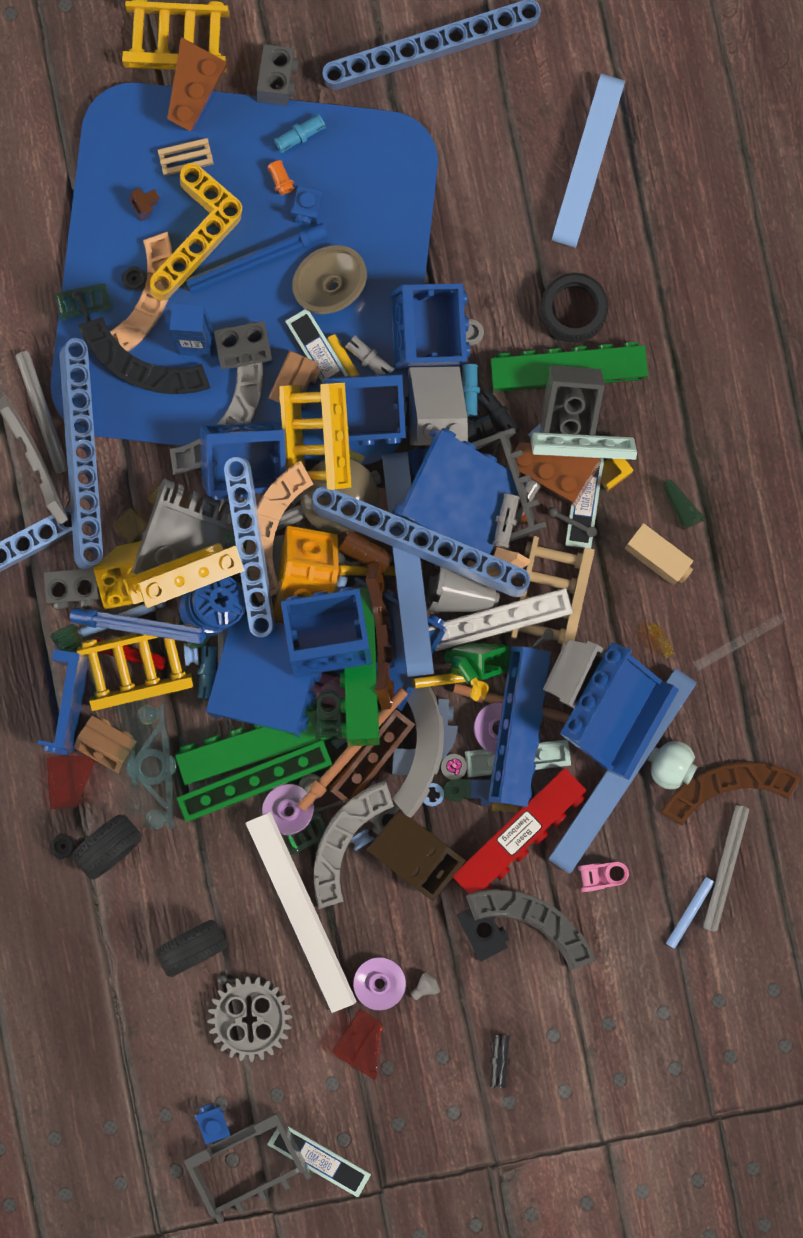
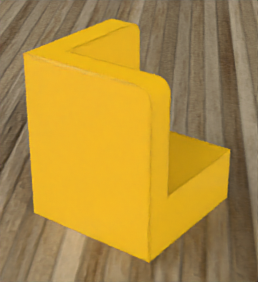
M609 458L603 464L601 484L608 492L631 475L634 470L625 459Z

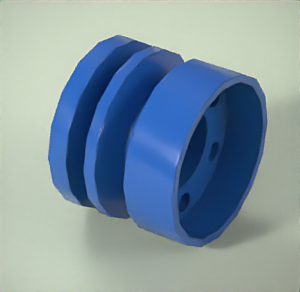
M229 576L185 593L180 598L179 604L181 620L185 626L203 628L206 637L215 636L238 622L244 614L246 606L244 592L239 583Z

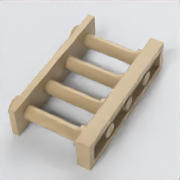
M534 536L532 542L527 541L524 554L525 557L530 559L526 568L530 575V581L569 590V593L573 594L571 603L573 614L563 616V618L568 619L566 629L556 630L531 625L509 632L512 633L511 639L516 640L518 632L542 637L546 629H551L554 632L552 639L558 640V643L562 644L563 648L568 640L575 641L595 550L584 548L583 554L578 553L575 555L537 546L539 537ZM535 556L575 565L574 568L579 569L577 579L572 578V580L533 572L532 567ZM527 591L520 597L519 601L531 598L526 596Z

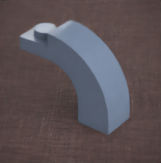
M438 699V708L443 718L444 746L441 761L450 752L458 726L448 725V721H453L454 705H449V699ZM395 749L392 775L408 776L416 749Z

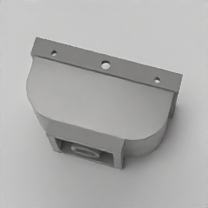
M568 640L567 643L565 642L543 690L559 698V701L574 709L607 650L590 641L581 643Z

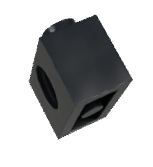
M470 908L456 914L480 962L508 948L506 942L510 939L503 926L497 927L494 921L496 917L475 921ZM486 922L490 924L492 931L488 937H480L477 934V926L480 923Z

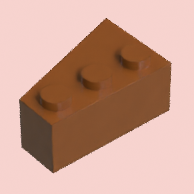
M181 37L167 119L188 131H193L229 63Z
M520 442L514 451L522 450L523 456L516 458L522 477L530 475L532 480L541 485V488L575 507L601 465V459L594 457L535 455L532 452L531 444Z

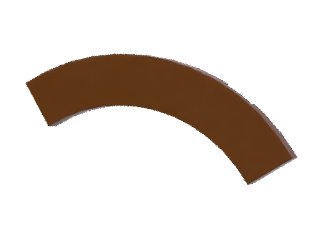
M373 562L368 565L366 583L372 602L377 636L378 669L375 691L381 709L385 710L391 709L393 702L394 681L390 679V668L395 667L394 643L390 609L385 606L382 593L386 592L383 575L378 562Z
M743 762L719 766L697 775L691 779L688 785L684 784L670 797L660 813L683 826L695 809L708 799L735 789L752 788L766 790L789 800L803 777L787 769L764 763Z

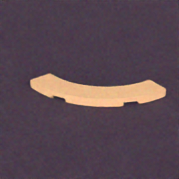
M168 232L143 240L147 255V281L145 288L130 316L110 331L116 341L128 352L150 333L157 324L168 302V299L163 301L155 299L150 292L151 277L173 254ZM163 281L155 284V288L160 291L166 290L169 287Z
M301 461L288 468L271 484L257 506L271 596L277 594L279 588L273 564V541L278 523L289 504L301 492L313 485ZM247 540L246 553H255V542ZM256 566L248 568L249 577L253 580H258L261 575L260 569ZM254 592L259 603L265 600L262 593Z

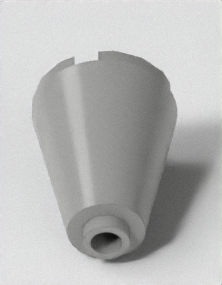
M436 564L434 565L433 569L437 570V573L434 577L430 576L425 598V603L429 606L426 607V610L432 612H481L497 607L500 594L495 589Z

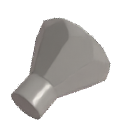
M425 972L421 975L417 987L410 993L415 1000H418L425 995L438 994L440 988L436 979Z

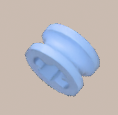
M184 643L186 666H190L192 662L199 665L197 643L192 645Z
M431 783L429 788L435 787V791L440 793L439 799L435 798L436 802H429V797H426L423 802L428 806H437L444 798V791L438 784Z
M368 828L351 839L350 843H354L355 851L374 840L373 836H369Z

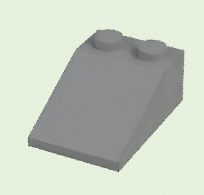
M408 367L410 445H431L434 437L429 434L430 431L441 430L442 428L456 434L455 438L468 442V420L460 367Z

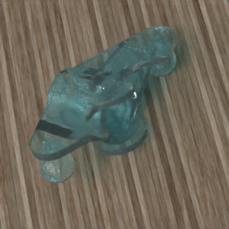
M159 702V709L146 704L137 711L140 723L150 725L156 719H160L137 756L135 755V750H130L127 773L132 779L133 787L138 785L139 780L167 810V813H163L159 809H152L147 812L145 816L147 826L157 830L168 823L169 830H173L172 775L176 771V761L170 754L165 703ZM160 732L163 752L157 749H150ZM149 756L159 758L162 763L161 773L154 778L146 777L141 770L142 762ZM165 782L166 801L153 786Z

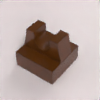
M140 188L132 191L129 197V201L141 221L151 217L152 207L157 205V200L160 199L155 189L143 194Z

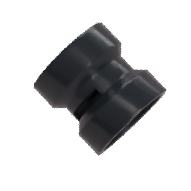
M488 414L481 415L477 420H468V440L470 443L495 435Z

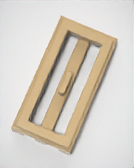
M208 138L158 150L164 176L181 173L182 168L187 165L183 164L167 168V164L204 155L207 156V159L192 162V164L200 167L214 165ZM199 147H205V149L198 150L178 156L165 158L166 155L179 153Z

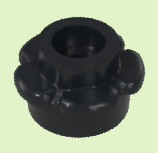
M132 266L123 272L122 282H124V287L128 291H140L145 287V281H147L145 271L140 270L139 267ZM133 277H136V278H137V280H136L135 282L132 281V278H133Z
M58 834L55 837L56 839L52 840L50 844V849L54 852V856L58 859L72 857L75 851L74 847L76 846L74 838L68 837L66 834ZM62 844L66 845L65 849L61 848Z

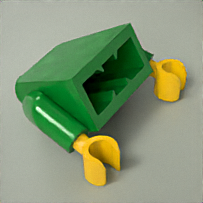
M468 643L448 649L445 652L444 660L446 664L451 665L453 675L462 676L467 684L473 686L470 697L478 701L480 696L485 699L489 689L488 684L478 680L507 673L510 645Z

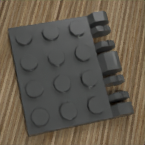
M163 479L131 573H141L216 543H221L223 550L236 546L233 526L226 524L230 513V504L225 502L222 505L218 520H216L221 500H214L212 496L203 493L199 499L196 512H194L199 493L196 490H192L188 496L186 508L179 506L184 493L183 485L178 484L174 489V482ZM243 513L239 518L240 525L244 528L250 527L252 518L250 515L246 514L245 516V513ZM247 540L243 544L245 552L247 548ZM240 573L234 574L230 577L237 582Z

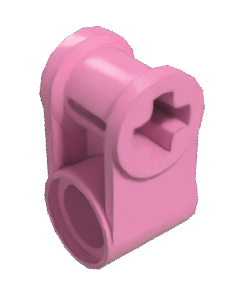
M621 862L577 866L578 870L581 871L583 882L581 892L624 884L629 877L627 867ZM614 866H620L624 870V877L619 881H614L609 876V871ZM590 871H591V873H592V879H593V883H592V884H591V882H590V876H589V872H590Z

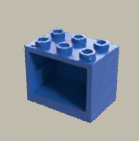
M463 283L401 285L390 292L394 369H408V367H456L467 362V358L470 356V344L466 342L469 320L465 316L464 306L467 305V292L463 290Z
M402 373L324 377V384L345 382L349 441H359V445H373L376 439H385V444L401 443V438H406Z
M277 421L200 425L202 487L208 496H212V499H228L224 466L233 457H243L249 462L255 494H265L271 484L286 471L285 430ZM235 461L231 465L232 473L236 476H241L244 472L243 464ZM239 487L236 490L235 495H238L239 498H248V492L245 488Z
M345 587L336 593L328 594V592L322 591L314 593L312 597L291 596L286 601H281L290 663L294 677L372 664L360 589Z

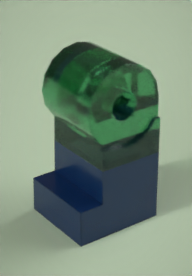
M453 779L444 786V795L451 802H459L463 799H481V806H491V801H488L491 780Z

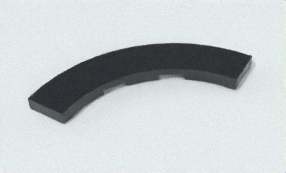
M103 317L78 325L84 340L98 360L119 378L134 386L164 394H189L211 389L202 364L187 368L155 366L138 359L126 351L112 336Z

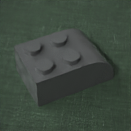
M550 365L541 413L540 433L595 436L605 386L601 369Z

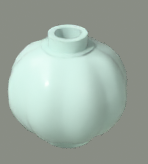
M680 741L667 742L660 749L654 747L648 761L652 762L651 775L656 784L665 789H677L681 786L682 782L688 785L698 767L693 764L695 755L692 749Z

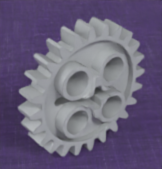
M247 976L245 984H242L240 979L236 978L235 987L227 983L228 992L218 990L221 999H212V1002L217 1007L208 1009V1012L215 1015L214 1018L207 1020V1023L215 1024V1027L209 1033L218 1034L214 1043L221 1041L224 1043L221 1051L227 1048L231 1049L229 1057L232 1058L237 1052L239 1053L240 1061L244 1059L245 1055H249L250 1061L253 1062L255 1054H258L260 1059L264 1060L265 1051L270 1055H274L272 1046L281 1049L282 1044L279 1038L288 1039L283 1030L292 1028L291 1025L285 1023V1020L293 1017L290 1014H285V1010L289 1009L291 1005L282 1004L286 995L278 997L276 993L279 987L277 986L273 990L269 989V980L263 986L261 985L260 977H257L255 983H251L250 977ZM248 995L252 998V1016L257 1017V1020L252 1024L253 1042H249L248 1022L243 1021V1017H246L248 1014L246 999ZM258 998H265L269 1001L270 1007L268 1011L260 1012L256 1009L255 1002ZM238 999L243 1003L244 1007L241 1013L235 1014L231 1012L229 1003L232 1000ZM266 1024L270 1027L271 1035L268 1038L264 1039L257 1035L256 1030L259 1025ZM233 1026H241L244 1029V1038L235 1040L231 1036L230 1031Z

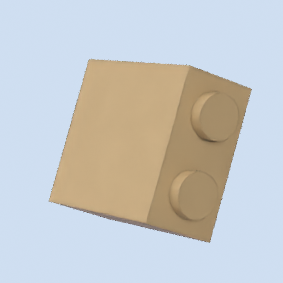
M644 523L624 548L673 586L677 582L682 584L694 570L690 567L693 563L691 558Z

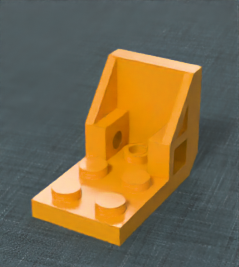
M293 526L286 527L279 566V588L273 602L275 622L284 624L281 601H286L291 596L306 598L312 597L316 592L334 593L339 571L338 534Z

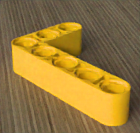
M192 163L182 168L180 185L188 195L210 214L151 277V295L161 301L167 300L241 220L242 205L240 201L200 166ZM189 174H194L199 179L196 182L190 183L186 181L185 177ZM207 191H214L218 196L211 200L207 199L204 194ZM230 207L234 208L237 214L227 216L223 211ZM210 226H216L220 229V232L216 235H211L206 229ZM194 244H198L203 250L200 253H193L189 248ZM175 263H182L186 268L182 272H176L172 269V266ZM163 281L169 287L166 290L160 291L155 288V284Z

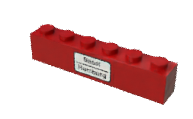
M566 768L562 769L528 802V807H523L459 868L453 878L468 894L491 890L492 887L489 884L495 878L500 881L510 871L508 865L514 860L519 863L529 853L526 848L533 841L539 844L548 835L545 830L552 823L555 826L560 824L567 817L564 812L571 805L575 809L586 798L583 794L587 790Z

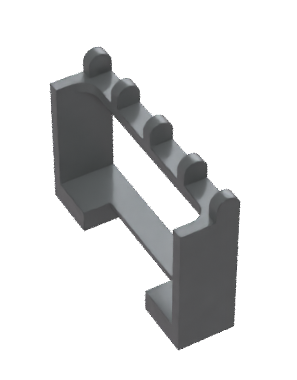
M515 428L472 443L477 447L476 450L494 443L502 442L529 524L528 528L511 533L509 542L536 533L547 527L545 522L537 524L532 507L540 505L539 501L529 502L523 484L531 481L530 475L521 477L516 458L523 456L522 450L513 452L509 438L513 437L512 435L516 434Z
M280 1111L188 1156L184 1160L187 1170L211 1218L215 1216L219 1224L224 1222L221 1214L222 1211L235 1205L238 1212L242 1213L245 1211L242 1201L259 1194L264 1202L268 1200L265 1192L266 1189L282 1182L285 1190L291 1188L288 1178L298 1173H303L307 1180L312 1178V1174ZM277 1126L297 1167L217 1206L198 1165Z

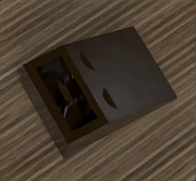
M401 809L396 812L367 849L432 901L437 898L466 861L454 849L417 821L406 816Z

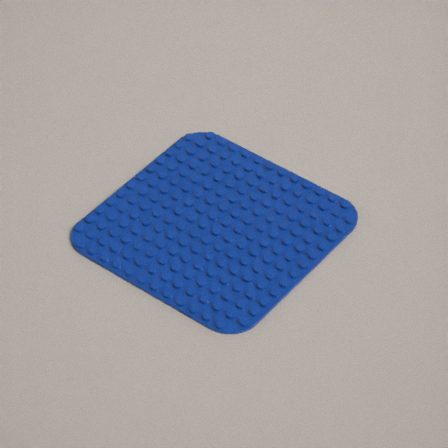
M123 83L102 92L87 109L81 129L51 374L52 400L60 416L64 419L60 350L72 338H79L86 343L78 325L86 323V320L78 302L72 297L73 291L80 290L83 293L82 300L90 319L94 320L103 317L109 331L113 330L130 316L144 288L140 291H128L124 287V282H122V274L130 267L136 266L140 270L145 271L147 275V255L143 240L168 232L172 253H174L210 214L182 189L180 173L168 176L163 175L158 150L208 138L214 165L201 168L240 201L242 215L240 222L188 278L298 234L300 230H306L321 223L324 225L328 238L310 244L311 246L301 247L193 292H190L185 281L168 299L166 307L154 328L138 345L129 351L130 354L144 362L164 368H187L202 364L211 389L189 394H164L139 388L111 372L98 360L87 345L94 436L184 446L200 439V425H216L228 410L235 392L237 367L221 370L215 335H213L212 357L181 355L178 348H175L173 339H171V335H169L165 325L166 311L171 310L172 303L204 305L213 331L227 326L235 327L246 325L249 322L265 321L272 361L262 362V391L251 423L277 421L282 426L281 404L270 399L269 395L289 350L306 357L285 322L304 310L293 294V277L298 266L307 256L327 246H347L359 253L367 268V279L362 292L349 306L334 313L316 314L310 312L326 339L336 334L359 375H374L376 373L368 366L364 367L361 365L362 361L345 348L349 342L358 348L351 342L355 335L371 350L375 349L378 352L377 355L394 368L390 292L401 285L425 284L438 169V155L435 143L429 132L417 120L406 114L394 111L288 100V106L257 102V96L214 91L193 131H188L167 119L173 88L171 86ZM316 114L321 116L326 129L317 132L307 138V142L303 144L300 142L284 151V153L278 150L274 138L283 135L293 129V125L297 123L300 125ZM199 147L179 153L166 155L165 158L178 156L198 150L205 149V147ZM204 155L167 164V168L207 159V156ZM278 160H282L289 179L294 181V189L284 195H280L279 192L275 191L276 185L267 169L269 164ZM189 174L185 177L186 181L190 183L196 182L199 179L194 174ZM298 186L323 191L317 223L311 222L310 225L300 224L295 221L296 218L291 217V210L294 206ZM138 188L142 190L143 194L155 189L160 197L157 200L158 204L152 207L151 217L141 221L129 201L130 194ZM207 191L204 194L207 199L211 200L218 196L214 191ZM230 207L223 211L227 216L237 214V211ZM210 226L206 231L211 235H216L220 232V229L216 226ZM198 244L190 246L189 250L193 253H200L203 248ZM182 263L174 264V271L182 272L186 268ZM136 277L132 278V281L134 282L137 280ZM68 348L71 356L79 357V353L75 348ZM394 369L391 373H402L404 414L406 419L408 402H405V398L409 395L408 369ZM70 373V377L74 382H81L80 376L77 373ZM318 378L316 384H310L307 392H321L320 384L323 383L320 378ZM72 398L73 405L77 408H82L81 400ZM322 402L307 403L305 408L301 406L302 419L323 418ZM74 423L75 430L84 433V427L80 423ZM303 429L304 445L324 444L323 429ZM376 439L373 445H359V441H349L350 459L361 465L373 464L382 460V454L392 453L400 443L385 444V439ZM304 455V459L320 462L325 460V455Z

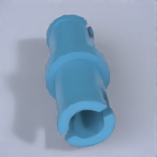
M316 114L300 125L298 123L293 125V129L274 138L278 150L284 153V151L300 142L302 144L307 142V138L326 129V126L321 116Z
M476 364L462 365V387L467 418L478 417L477 395L480 394V388L477 387L478 365Z
M201 646L200 669L197 670V675L200 676L197 698L209 699L217 673L216 657L218 647L209 646L207 648V646Z

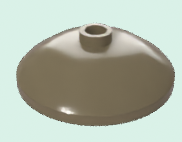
M342 245L320 248L307 256L298 266L293 277V294L298 303L309 312L329 314L340 311L355 301L362 292L367 279V268L362 257L352 248Z
M350 459L352 487L335 490L377 507L378 490L373 476L363 465ZM325 460L314 466L310 471H325ZM312 481L313 485L301 492L300 499L303 512L317 529L338 535H343L348 529L356 532L321 517L314 512L312 508L313 493L319 487H327V481ZM321 497L317 500L322 506H327L331 503L327 497ZM345 507L341 510L346 516H352L355 513L350 507ZM372 517L367 518L365 522L368 523Z

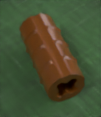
M349 529L343 534L338 544L340 552L346 554L347 557L350 556L357 560L359 563L368 566L369 563L378 562L382 574L386 572L394 556L393 553Z

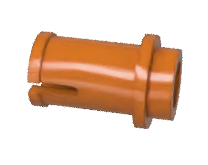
M282 160L268 165L267 169L276 185L275 191L279 192L280 195L291 192L294 189V181L289 179Z

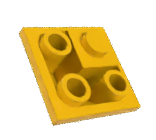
M142 541L117 546L93 567L104 610L131 604L123 579L135 575L131 573Z

